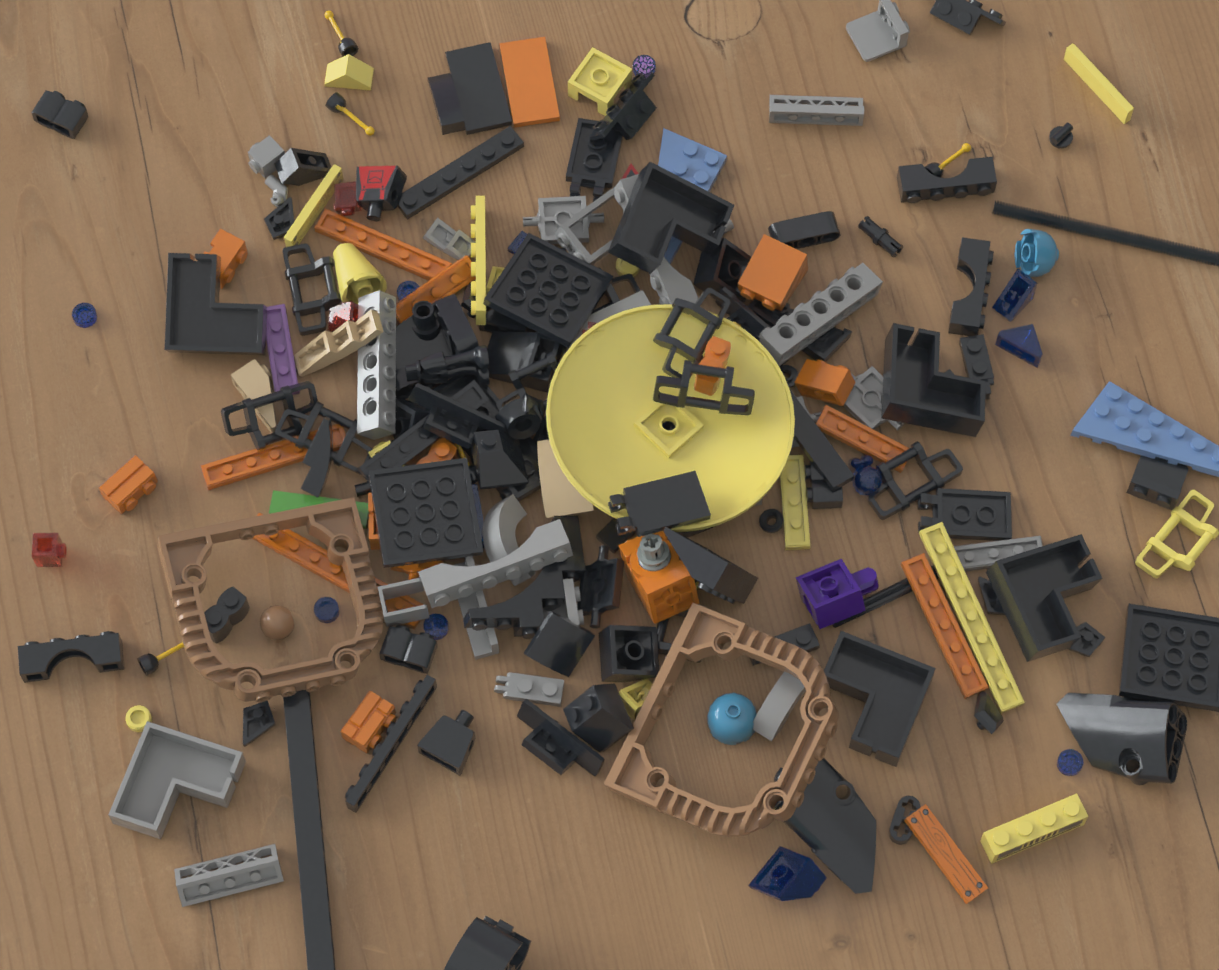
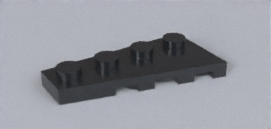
M754 299L747 306L765 323L769 324L771 328L776 325L782 316H789L794 311V309L790 308V304L787 303L782 311L778 309L773 311L764 307L762 302ZM833 327L802 349V351L816 361L822 360L826 362L851 337L852 331L846 328L840 330Z

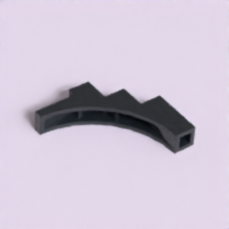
M578 515L554 516L551 521L561 520L570 542L573 556L568 557L562 562H555L544 566L533 583L509 600L489 607L469 609L463 618L464 628L480 631L486 628L508 630L513 627L514 637L523 636L524 639H533L544 621L543 609L546 611L556 610L565 600L563 579L573 578V582L580 580L586 571Z

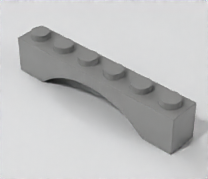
M639 174L621 179L614 187L615 198L618 203H621L623 213ZM663 257L661 265L650 274L651 286L657 291L660 298L659 305L673 304L676 298L696 303L698 296L691 280L681 275Z
M558 519L537 527L518 549L497 561L468 567L440 563L418 573L431 608L444 606L450 601L461 597H468L482 589L492 588L506 580L516 579L525 573L540 570L549 564L562 562L568 557L573 556V552L561 520Z

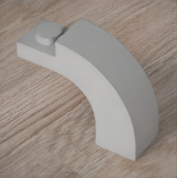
M514 494L496 503L488 511L484 519L483 542L490 562L497 561L519 548L515 530L518 522L527 513ZM536 572L525 573L511 580V582L516 586L531 578Z
M787 672L781 675L753 721L754 731L770 741L781 732L793 708L806 691L799 679Z

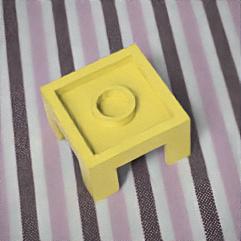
M592 47L568 81V96L577 101L579 93L597 102L598 112L606 116L607 109L614 105V98L624 86L625 90L632 84V68Z

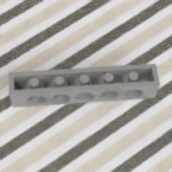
M861 263L856 268L851 267L839 280L836 278L831 281L824 291H817L810 301L805 304L800 303L789 316H782L775 326L765 328L759 335V342L768 350L778 366H780L876 297L883 281L864 263Z
M380 290L358 298V319L370 310L378 311L383 328V333L358 349L357 434L372 440L395 434L396 297Z

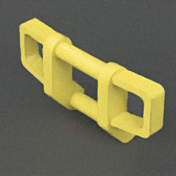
M1191 490L1180 505L1172 510V516L1156 536L1148 540L1147 546L1139 554L1135 564L1156 579L1172 565L1191 571L1195 566V560L1210 541L1215 540L1219 535L1218 529L1205 523L1214 508V503L1196 490ZM1191 499L1196 500L1207 509L1201 521L1183 510ZM1179 522L1201 537L1187 555L1176 553L1163 543ZM1150 550L1167 561L1159 570L1152 568L1143 561V558Z

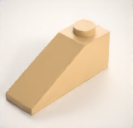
M255 359L231 374L233 385L244 399L250 398L252 400L272 393L269 380L271 374L264 364L259 365ZM274 403L256 408L255 413L270 433L275 432L277 421Z

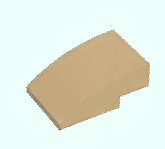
M549 439L537 441L539 476L546 518L595 510L597 507L585 499L562 472L554 456Z

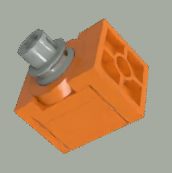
M663 531L636 537L619 545L622 560L625 561L624 569L626 576L654 624L689 609L692 603L700 604L694 578L688 572Z

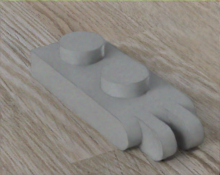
M508 672L507 677L496 676V682L505 684V686L495 685L494 692L503 694L505 699L516 701L528 699L532 703L561 707L564 680L512 672Z

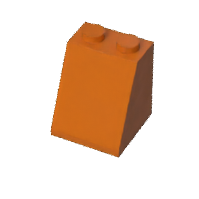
M764 234L738 282V291L749 300L755 298L761 301L762 305L767 309L782 311L808 271L807 254Z

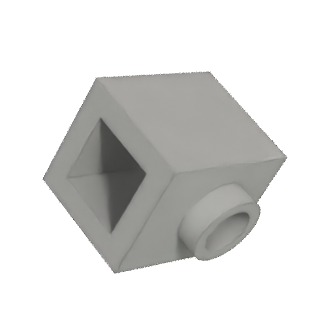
M269 135L263 141L255 143L248 151L250 162L248 164L256 174L260 173L264 178H267L276 171L274 163L285 154V151Z

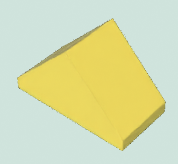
M348 54L327 65L325 87L371 90L374 68Z
M648 679L641 680L619 691L626 711L634 721L653 685Z

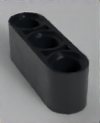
M832 211L779 221L768 227L770 237L795 249L832 242L841 236L835 214Z

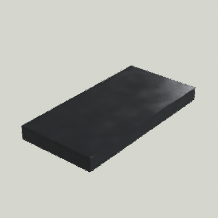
M491 42L445 52L464 117L466 134L470 135L512 125Z

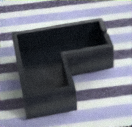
M649 162L638 175L608 253L649 274L661 265L672 236L709 255L721 242L726 229L725 225L729 221L734 204Z
M168 253L164 350L178 353L265 355L267 307L264 304L219 303L221 257L217 254H195L194 257L190 253Z
M893 323L885 339L881 418L976 437L985 422L986 381L939 372L940 332L919 328L910 346L907 344L914 333V327Z
M1082 534L997 560L986 571L1027 662L1069 649L1081 638L1064 598L1089 591L1103 579L1094 559L1088 560L1080 569L1078 567L1091 554Z
M841 631L824 672L830 689L866 703L851 737L849 748L867 756H871L873 752L876 754L875 759L897 767L936 668Z

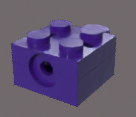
M842 559L796 577L800 598L819 629L866 611L863 596L876 591L879 587L875 570L867 567L851 574Z

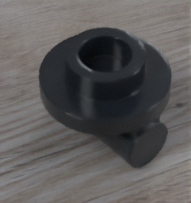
M1067 122L1064 126L1053 128L1049 134L1050 143L1056 148L1068 147L1073 140L1071 132L1073 126Z

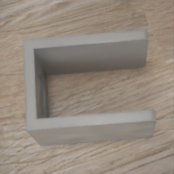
M421 578L378 587L387 627L430 618L427 605L387 612L385 600L423 592L424 588Z

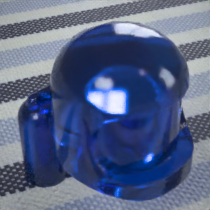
M863 455L860 459L851 458L849 460V466L855 469L854 480L852 481L854 489L860 495H869L876 492L881 487L882 476L876 468L871 467L873 458L870 455Z

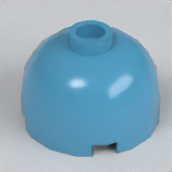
M1025 229L1020 234L1024 235L1022 240L1016 242L1015 265L1016 268L1021 266L1022 272L1019 273L1021 276L1040 277L1051 271L1059 258V250L1054 239L1047 232Z
M738 693L723 694L716 698L709 707L707 724L710 733L715 739L724 744L736 745L737 743L745 742L755 732L753 730V721L757 711L751 700L744 695Z

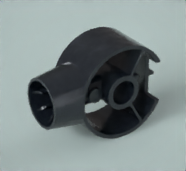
M485 916L484 920L476 917L461 937L444 970H520L528 954L531 940L514 932V926L501 919L497 922L488 916Z

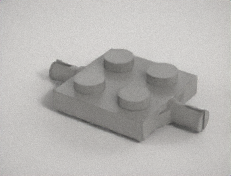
M586 196L538 198L539 210L537 216L523 217V227L538 226L542 240L550 244H559L555 232L561 224L587 207ZM604 212L592 213L570 228L581 243L589 242L588 229L590 223H604Z
M873 366L856 377L851 373L856 383L843 407L860 423L874 430L886 421L895 427L896 430L902 428L904 425L902 422L881 418L883 376Z

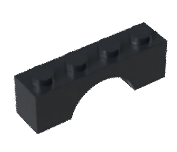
M993 157L969 159L965 170L952 178L936 177L929 173L923 164L899 166L897 173L901 202L917 203L921 200L929 199L939 201L949 197L964 198L968 195L986 196L995 192L997 184Z
M964 237L961 239L957 270L963 272L970 279L973 290L967 297L953 301L948 333L975 336L978 335L979 329H984L985 315H982L981 311L982 307L986 308L988 293H984V288L990 284L991 272H987V265H992L994 251L990 250L991 241Z
M106 631L98 636L78 635L75 639L68 640L54 638L50 642L45 643L37 641L27 642L23 646H18L20 676L24 683L49 680L54 668L63 660L72 657H81L91 661L97 667L99 673L124 670L122 639L119 633Z

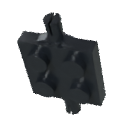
M605 545L599 546L598 559L591 565L585 566L586 571L581 577L579 588L581 601H578L577 610H582L583 616L591 615L589 626L595 629L600 628L601 614L608 610L617 609L620 605L625 561L619 558L608 560L610 548Z

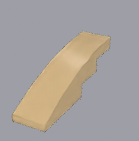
M370 310L356 322L347 320L334 332H322L294 355L299 376L308 375L348 356L383 333L378 311Z

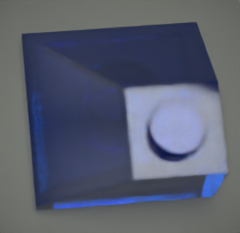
M779 846L750 882L749 887L780 901L811 898L820 889L827 877L811 858Z

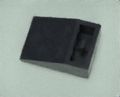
M493 331L487 347L489 378L513 384L508 372L514 369L518 371L546 358V354L551 352L554 353L559 362L562 344L538 332ZM549 366L522 379L521 382L524 387L548 393L554 371Z

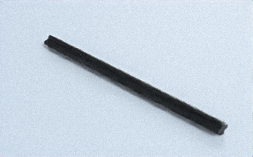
M995 200L993 213H997V215L1000 213V216L1002 214L1005 216L1006 214V217L1009 215L1010 218L1012 215V218L1014 216L1015 219L1018 217L1017 220L1023 219L1026 222L1029 220L1032 223L1035 221V224L1038 222V225L1041 222V225L1044 223V226L1047 223V227L1052 226L1055 229L1057 227L1058 229L1061 228V230L1064 228V231L1066 229L1069 231L1070 229V232L1073 230V233L1076 230V233L1079 231V234L1082 232V235L1087 234L1090 237L1092 235L1093 237L1096 236V238L1099 236V239L1101 237L1104 239L1105 237V240L1108 238V241L1111 238V242L1113 239L1114 242L1117 240V243L1120 240V244L1123 241L1122 244L1125 243L1128 246L1130 244L1131 246L1134 245V247L1137 245V248L1139 246L1142 248L1143 246V249L1146 247V250L1149 247V250L1152 248V251L1155 249V252L1158 249V253L1161 250V253L1164 251L1163 254L1166 253L1168 255L1169 253L1172 256L1175 254V257L1177 255L1180 257L1181 255V258L1184 256V259L1187 256V259L1190 257V260L1193 257V261L1196 258V261L1199 259V262L1202 260V263L1205 260V264L1208 261V264L1211 262L1210 265L1213 262L1214 266L1216 263V266L1219 265V252L1207 251V249L1204 250L1203 248L1201 250L1200 247L1198 249L1195 246L1192 248L1191 245L1186 247V244L1183 246V243L1180 246V243L1177 245V242L1174 243V241L1160 240V238L1157 239L1156 237L1154 239L1153 236L1148 238V235L1145 237L1144 234L1139 236V233L1137 235L1134 233L1133 235V232L1130 234V231H1122L1118 228L1116 230L1113 227L1110 229L1109 226L1104 228V225L1101 227V224L1098 227V224L1095 226V223L1092 225V222L1089 225V222H1084L1080 219L1078 221V219L1075 220L1074 218L1072 220L1071 217L1066 219V216L1064 218L1061 216L1060 218V215L1057 217V214L1054 217V213L1049 214L1045 211L1043 213L1040 210L1037 212L1036 209L1031 211V208L1028 210V207L1026 210L1025 207L1022 209V206L1019 209V205L1014 206L1010 203L1008 205L1007 202L1002 204V201L1000 203L997 201L996 203Z

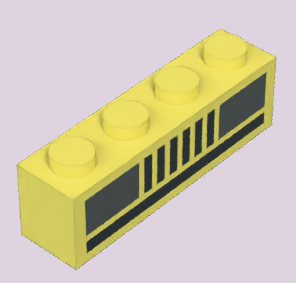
M1074 794L983 832L980 842L992 864L1083 826L1088 818V814L1078 794Z

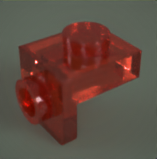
M356 181L334 184L336 203L333 204V207L338 214H341V216H352L355 212L362 211L361 206L356 200Z

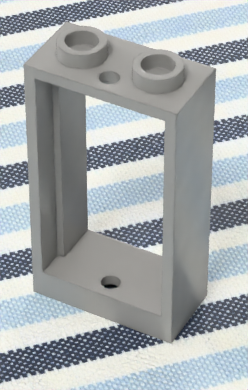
M614 188L561 224L555 232L556 239L563 248H566L570 254L591 265L608 254L612 240L590 255L570 228L609 200L615 198Z

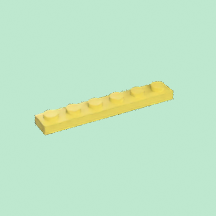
M476 196L475 205H471V220H475V224H471V238H475V243H471V257H476V262H471V276L476 277V281H471V296H476V301H471V315H476V325H486V305L483 304L486 297L485 196Z

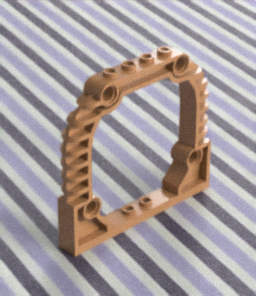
M354 497L158 536L157 547L170 598L173 600L184 648L191 664L205 679L217 684L221 688L234 690L235 696L241 701L249 702L256 700L257 702H265L273 696L281 695L282 697L294 695L296 691H316L324 685L340 686L356 676L360 662L372 652L379 641L383 629L384 615L368 556V545ZM306 525L308 534L317 538L328 547L327 557L329 561L337 566H342L356 613L357 630L354 638L335 644L330 649L327 657L264 670L260 665L253 662L230 663L217 651L210 637L200 598V593L204 590L207 579V571L203 564L211 554L212 545L235 539L249 540L255 535L260 534L274 535L280 530ZM341 546L346 549V552H338L335 547ZM196 576L200 580L191 582L188 580V577ZM348 661L352 664V667L345 668L340 662ZM250 682L254 687L245 689L241 686V683Z
M692 603L633 723L634 729L629 732L604 785L610 791L660 813L671 815L710 833L725 837L749 835L760 828L767 827L774 819L777 821L788 820L794 814L796 808L801 806L807 784L813 781L818 761L824 758L827 750L826 744L829 738L835 735L838 727L839 711L831 701L830 686L823 668L810 653L798 646L750 628L746 623ZM732 642L728 649L722 650L725 643ZM718 654L724 661L731 662L738 659L740 655L793 675L802 682L806 689V694L800 707L801 717L805 722L778 781L768 783L762 787L753 804L736 808L720 806L676 788L675 779L664 768L655 767L651 752L644 747L656 721L663 714V706L667 698L671 697L674 692L675 682L686 659L697 662L703 658ZM828 708L826 715L818 716L820 710ZM665 778L663 785L656 787L658 780ZM778 801H784L782 808L774 810V806Z

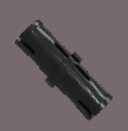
M866 216L864 218L866 221L862 220L858 228L871 237L876 246L880 245L893 258L896 257V252L899 254L903 249V245L891 237L886 228L882 229L869 216Z

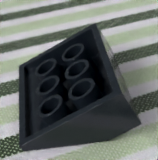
M665 527V535L692 578L700 582L698 584L699 588L732 604L736 601L745 603L758 577L699 543Z

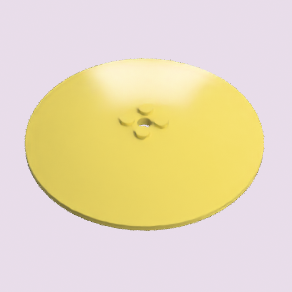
M672 304L636 307L612 315L595 324L571 345L558 364L551 380L546 407L547 432L554 456L562 472L575 489L595 507L616 519L629 516L626 509L613 513L610 512L608 502H610L609 497L611 495H623V489L626 487L696 471L711 517L709 520L672 528L671 530L675 532L703 530L730 521L748 511L770 491L780 477L788 460L794 437L795 416L794 405L785 376L768 350L755 337L742 327L723 317L720 328L715 330L713 336L731 343L727 366L734 367L732 386L753 389L755 391L751 415L720 414L717 410L690 406L680 408L655 402L653 394L656 377L671 376L662 370L670 349L659 346L653 339L662 330L673 307ZM681 313L669 336L695 349L707 325L690 314ZM675 352L671 368L682 374L684 360L688 359ZM692 374L689 380L687 396L720 401L724 378L720 379L717 391L712 396L694 390L696 374ZM662 386L659 388V392L678 396L679 388ZM730 396L728 404L747 405L749 400ZM670 421L674 423L675 428L673 430H666L663 428L662 423Z

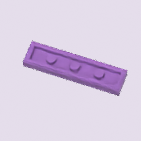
M285 304L267 307L266 342L274 391L277 392L280 391L281 387L298 384ZM300 391L293 392L292 395L299 394Z

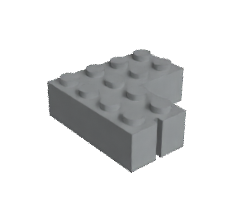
M147 721L108 814L112 823L161 839L179 793L228 808L236 788L234 781H239L246 763L243 752Z

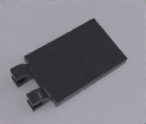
M578 118L566 172V181L571 182L570 197L580 196L581 187L594 189V202L604 195L605 188H612L623 136L614 126L604 138L591 140L589 136L594 131V125L599 121Z
M696 471L626 487L623 489V495H611L609 497L610 502H608L611 513L626 509L629 516L617 518L618 524L615 527L618 536L636 530L637 536L640 537L664 531L665 527L672 529L709 520L711 517Z
M937 488L936 495L920 494L918 510L932 509L933 518L921 516L920 522H918V533L920 530L943 522L951 539L989 541L1012 539L1011 492Z

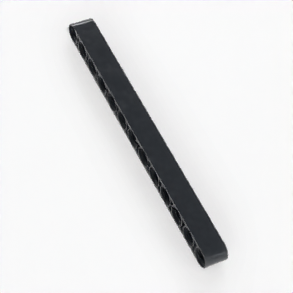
M301 690L296 691L292 696L283 697L307 969L336 970L310 692Z

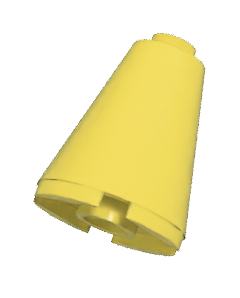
M342 243L337 246L333 252L339 293L341 295L340 298L344 305L347 304L351 309H358L359 297L379 290L386 291L387 284L384 277L353 244Z

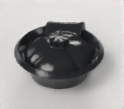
M525 393L522 398L510 401L503 406L496 416V420L506 425L503 432L509 434L514 439H526L533 436L540 429L545 415L543 400Z

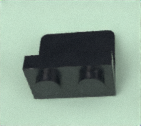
M1141 455L1126 493L1173 510L1188 473V467L1177 463V465L1170 464L1168 460L1159 457L1152 459Z

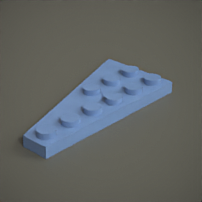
M663 128L658 166L710 192L727 161V155ZM673 236L664 255L669 264L672 263L682 244V241Z
M1110 381L1074 427L1070 435L1077 438L1079 436L1093 439L1092 442L1099 444L1105 442L1116 445L1117 449L1155 459V457L1166 459L1170 464H1184L1191 466L1195 471L1219 477V446Z

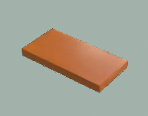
M545 37L499 43L514 128L560 121Z

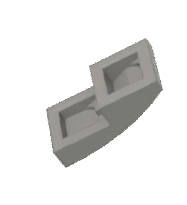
M438 217L423 236V239L457 260L465 255L469 256L471 254V243H475L473 239L461 230L456 232Z

